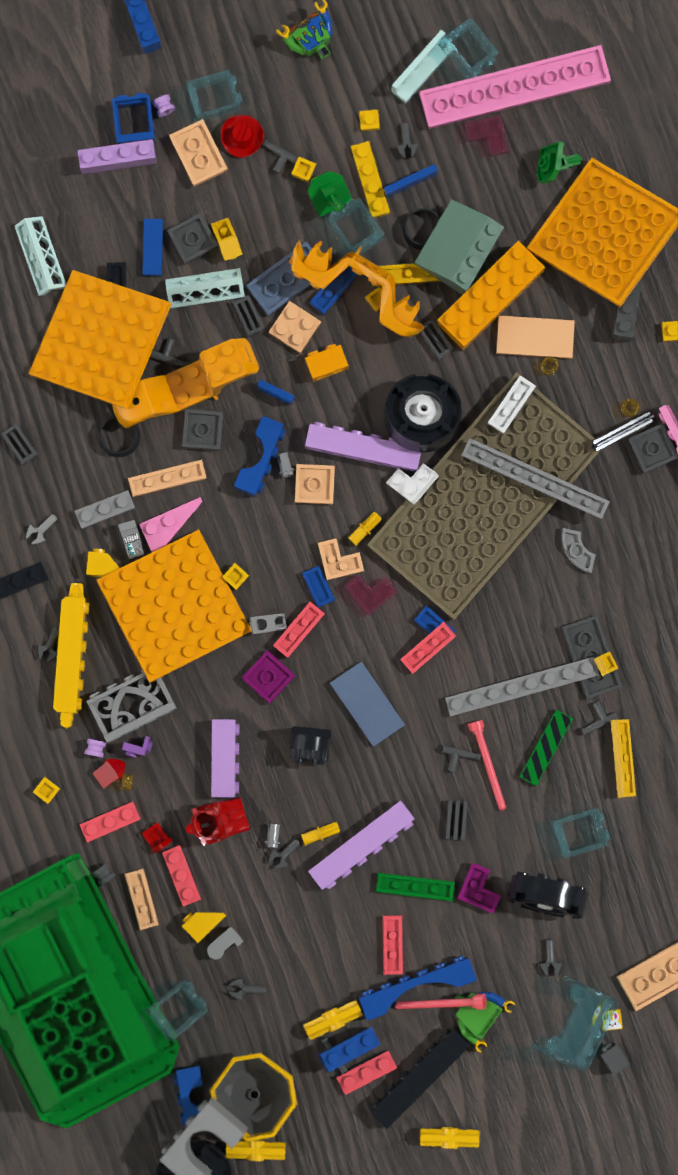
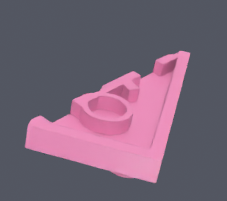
M201 497L139 524L151 552L169 544L174 535L179 532L189 517L198 509L202 503Z

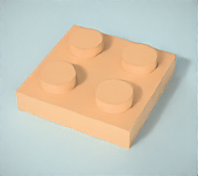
M289 301L270 329L269 334L301 354L321 324V321Z
M297 464L295 503L333 505L335 466Z

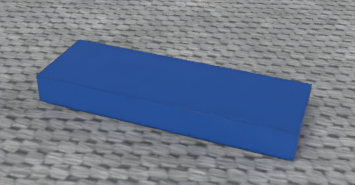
M433 164L384 187L386 199L438 175L436 165Z
M144 219L142 275L162 276L163 219Z
M348 266L326 288L320 289L309 304L325 315L358 274L351 270V266Z

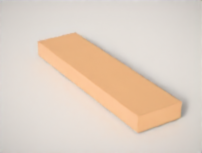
M198 460L128 478L132 497H137L204 480L207 477L203 461Z

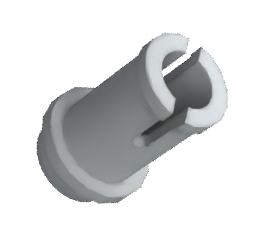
M288 452L276 455L280 467L279 474L282 475V478L293 476L294 468L291 467Z
M268 824L267 841H265L266 847L278 848V844H280L278 842L280 825Z

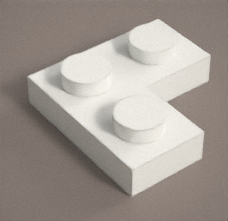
M423 463L412 477H409L398 468L386 483L415 505L439 475Z

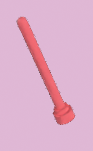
M483 720L470 723L468 727L470 732L472 731L473 735L475 734L498 808L503 811L506 809V804L482 733L485 727Z
M476 994L472 998L399 1001L395 1003V1008L419 1009L472 1006L476 1010H485L486 996L485 994Z

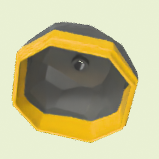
M262 1053L233 1057L210 1089L211 1098L213 1097L248 1127V1130L242 1137L245 1141L274 1137L297 1105L293 1076ZM252 1091L258 1092V1096L256 1098H253L251 1096Z

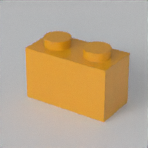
M336 344L325 347V351L318 352L317 350L307 354L308 357L305 358V362L313 382L349 369L341 345L336 346Z

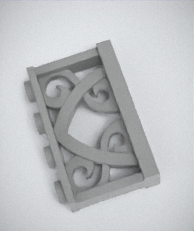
M141 670L142 674L136 677L132 674L124 678V683L120 685L114 683L106 688V692L102 694L96 692L89 696L90 700L87 701V704L107 743L177 709L162 677L156 680L157 687L152 693L148 692L151 689V683L149 686H145L143 683L147 678L143 670ZM138 682L139 688L131 687L130 685ZM160 689H162L168 701L166 705L155 697ZM118 692L115 697V700L112 697H110V695ZM126 693L145 697L139 707L140 718L136 719L134 715L126 711L118 712L121 701ZM103 700H107L109 705L103 708L112 710L111 714L100 713L98 711V704ZM150 700L151 703H149L148 705H150L152 709L151 711L146 712L144 710V706ZM126 715L129 720L124 724L122 723V718L118 719V716ZM101 718H111L112 732L108 733Z

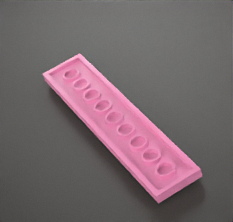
M599 45L419 91L428 128L431 129L611 82L602 46Z

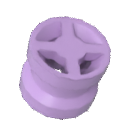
M169 95L158 97L152 102L153 106L158 110L157 114L159 117L167 116L175 111L174 105L170 103Z
M87 739L88 748L84 754L103 758L104 753L102 751L106 746V742Z

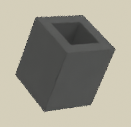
M608 1043L601 1048L602 1052L599 1055L613 1075L630 1065L616 1043L613 1045Z

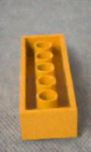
M517 241L437 320V325L464 351L544 272L545 266Z

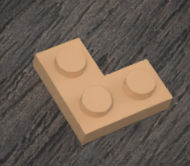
M337 539L318 543L327 581L364 572L360 552L341 557Z

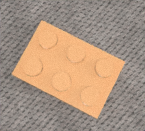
M203 119L169 135L194 187L228 171Z

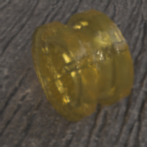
M546 357L541 363V371L546 375H553L558 369V362L553 357ZM548 361H550V364H554L552 371H548L549 368L545 369Z
M627 399L622 405V413L627 417L635 416L639 411V403L634 399ZM628 403H631L632 406H635V409H633L632 413H630L628 409H625V406L627 407Z
M127 773L123 774L121 790L126 788L128 791L132 790L134 774L130 776Z

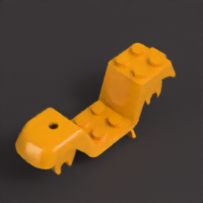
M300 239L296 243L289 263L291 264V270L294 272L293 275L302 280L305 278L310 281L309 284L318 290L320 288L324 289L348 266H351V270L356 274H364L369 277L368 281L372 284L382 285L379 321L383 326L403 337H413L424 329L421 323L413 320L420 308V301L415 306H410L408 304L410 295H407L396 303V283L394 277L389 272L359 255L363 248L361 245L356 252H348L339 261L331 265L332 247L324 253L320 250L322 241L315 244L306 257Z
M245 338L230 339L202 351L199 360L166 375L140 379L128 410L112 404L113 411L118 422L123 427L129 428L150 418L179 412L211 397H214L217 401L219 400L217 395L221 393L223 387L241 378L256 374L259 370V365L250 343ZM138 398L139 404L134 405L133 399Z

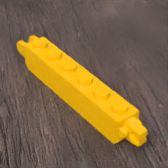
M71 583L68 597L63 598L61 601L53 708L56 712L61 713V725L66 729L73 726L74 714H78V710L82 709V699L79 698V693L83 691L84 686L81 672L85 671V660H82L83 652L86 653L87 641H84V633L88 632V622H85V615L89 614L90 603H87V599L84 598V586L80 583Z

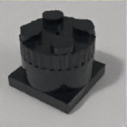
M293 726L290 758H293V762L305 763V760H312V764L324 765V761L328 762L331 731Z

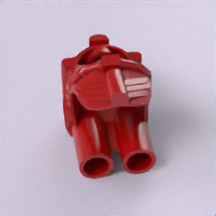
M241 797L192 808L193 817L191 824L186 826L187 833H194L201 840L202 846L216 843L232 835L250 830ZM210 822L211 826L202 828L201 824Z

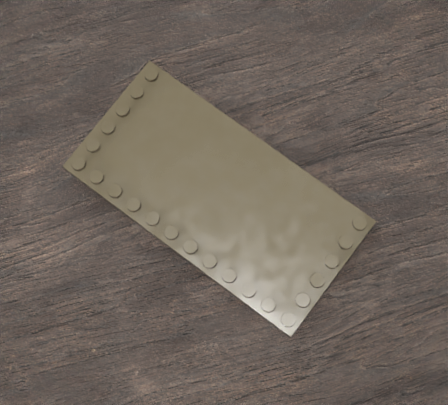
M517 372L432 469L439 477L415 505L406 499L367 544L371 550L453 620L457 618L557 502L555 498L462 457L461 455L469 438L570 484L576 480L601 451H595L591 447V442L595 440L593 436L536 388L504 434L488 424L489 420L516 380L521 376Z

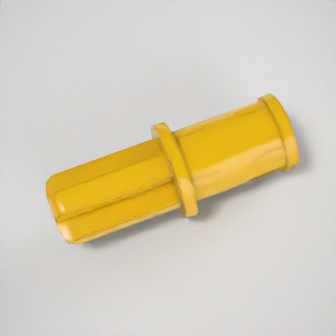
M373 512L362 524L359 523V527L348 539L357 546L367 534H371L370 531L381 521V517L376 512Z
M334 822L320 828L318 826L317 829L301 834L306 846L318 840L324 841V838L339 833L340 828L338 823Z

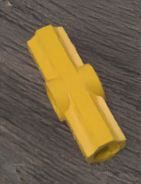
M354 1000L344 1006L333 1008L321 1014L320 1017L303 1024L309 1039L312 1040L326 1032L330 1033L345 1026V1023L363 1014L357 1001Z
M441 1127V1129L420 1128V1146H441V1148L446 1149L479 1147V1130L459 1129L457 1127Z
M261 1139L238 1141L233 1148L226 1144V1156L229 1159H247L248 1161H264V1159L285 1160V1142H265V1140Z

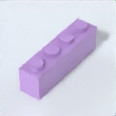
M153 139L78 150L82 174L157 163Z
M212 719L211 797H235V793H239V782H235L236 774H239V762H236V755H239V743H236V735L240 733V725L236 724V720Z

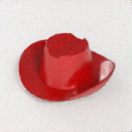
M246 115L230 117L225 121L221 129V141L224 148L236 157L252 155L260 148L264 139V130L261 124L256 119Z

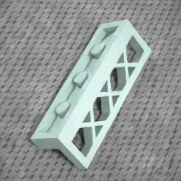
M440 30L392 85V93L405 104L455 49V46L445 38L446 33Z
M43 217L24 218L15 225V229L38 295L43 296L52 290L64 289L66 282ZM38 222L39 232L34 229L33 223ZM40 240L45 243L46 249H43L40 246ZM46 257L51 260L52 267L46 264ZM52 275L58 279L59 284H53Z
M240 268L165 280L168 301L172 304L170 308L245 297ZM239 284V292L232 293L228 290L231 285ZM212 288L221 290L218 295L213 296L209 293ZM193 291L203 293L200 298L190 296ZM173 294L184 296L181 301H172Z

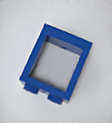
M137 93L131 97L119 95L112 99L117 144L151 139L156 144L150 95ZM146 105L149 132L122 135L119 108Z

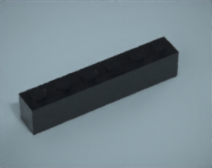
M447 1028L440 1035L442 1039L437 1044L433 1042L426 1049L428 1053L423 1058L419 1056L412 1063L414 1067L409 1072L405 1070L398 1077L400 1081L395 1086L391 1084L384 1091L386 1095L382 1099L378 1097L370 1105L372 1107L370 1113L386 1129L470 1047V1044L454 1028L451 1030Z

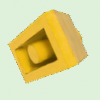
M229 218L212 223L211 227L224 260L235 259L237 256L242 255L237 236Z
M93 549V552H88L87 576L103 577L119 569V566L108 553H105V550Z
M190 912L183 919L184 924L182 927L199 943L227 915L224 912H196L194 915Z

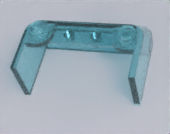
M564 976V980L574 984L570 990V997L576 1004L560 1038L557 1036L551 1037L547 1040L545 1048L534 1043L532 1047L558 1061L584 1071L590 1067L616 1011L617 1001L589 986Z

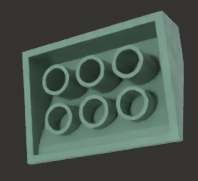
M451 199L414 264L462 294L468 291L504 226L490 217Z

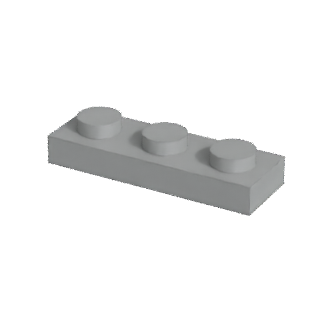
M127 490L75 510L81 529H85L135 509V506Z

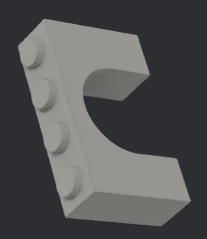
M213 1097L208 1102L204 1100L197 1109L200 1111L197 1116L192 1115L185 1123L187 1128L184 1131L180 1129L173 1137L176 1141L172 1145L168 1143L161 1151L163 1156L159 1161L176 1175H210L212 1170L203 1164L190 1148L191 1135L198 1131H210L233 1148L246 1133L248 1127Z

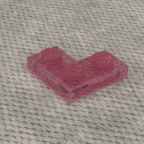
M501 115L464 122L468 142L486 139L490 157L509 153Z
M358 574L344 586L368 616L398 593L387 577L371 589Z

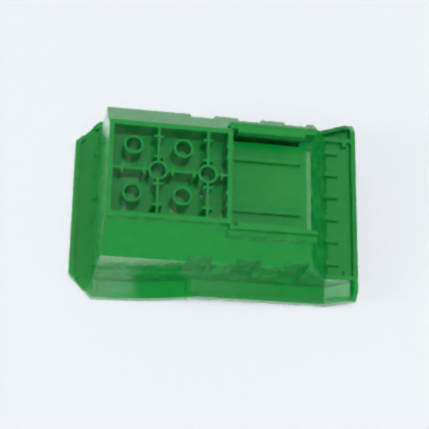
M79 853L73 854L0 892V970L18 1004L15 1007L16 1004L0 973V1045L25 1088L40 1120L68 1129L171 1074L180 1045L152 991L142 976Z

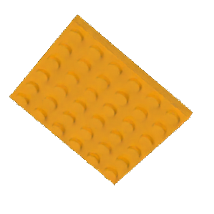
M591 158L530 242L527 250L621 307L678 228V208L601 162Z
M72 270L29 374L128 410L172 304L168 301Z
M200 530L184 536L96 580L149 683L252 631L226 580L222 578L223 574Z

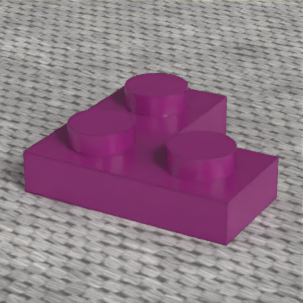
M472 863L458 899L494 914L501 895L483 888L490 870Z

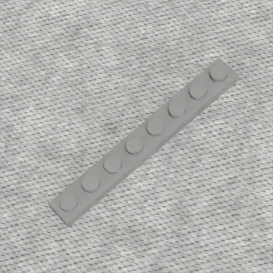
M469 438L461 455L466 459L599 519L603 518L610 502Z
M594 657L446 697L445 699L451 717L599 676Z

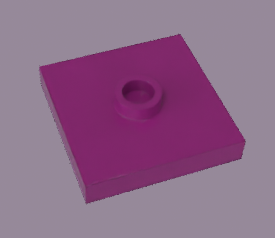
M266 650L243 675L242 679L270 704L293 680L295 675L273 654Z

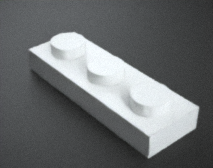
M519 376L488 424L504 434L536 386L522 376Z

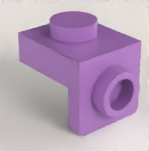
M146 736L143 747L124 742L122 750L126 751L125 755L136 758L137 754L146 756V753L151 752L153 742L150 741V737Z

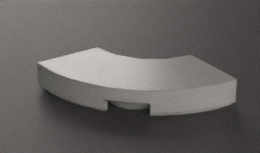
M562 528L561 542L567 558L577 568L591 574L596 554L589 552L584 547L580 531Z

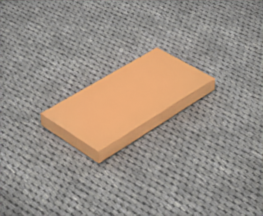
M499 316L496 354L572 359L575 320Z
M678 942L616 976L635 1011L678 988Z

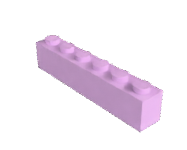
M319 422L309 425L305 449L411 472L417 471L421 452H414L403 448L392 438H389L388 441L381 439V436L370 434V437L365 436L363 432L357 430L346 432L344 428L333 426V429L327 428L325 424Z
M399 801L308 872L322 890L324 888L329 890L337 884L335 880L338 877L345 878L352 872L350 868L355 864L359 867L367 861V855L371 852L375 855L383 849L381 845L385 841L392 842L398 837L397 832L401 829L406 831L413 826L412 821L414 817L402 801Z

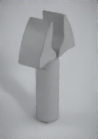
M53 514L50 515L38 528H33L30 525L27 530L26 539L28 540L32 534L36 533L37 539L31 544L36 545L45 542L46 539L43 538V533L57 520V517Z

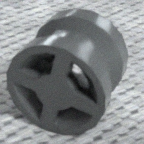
M106 863L96 870L92 876L99 880V885L102 887L113 879L116 874L110 871L109 865Z

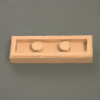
M144 869L126 873L125 877L139 929L143 930L159 925Z

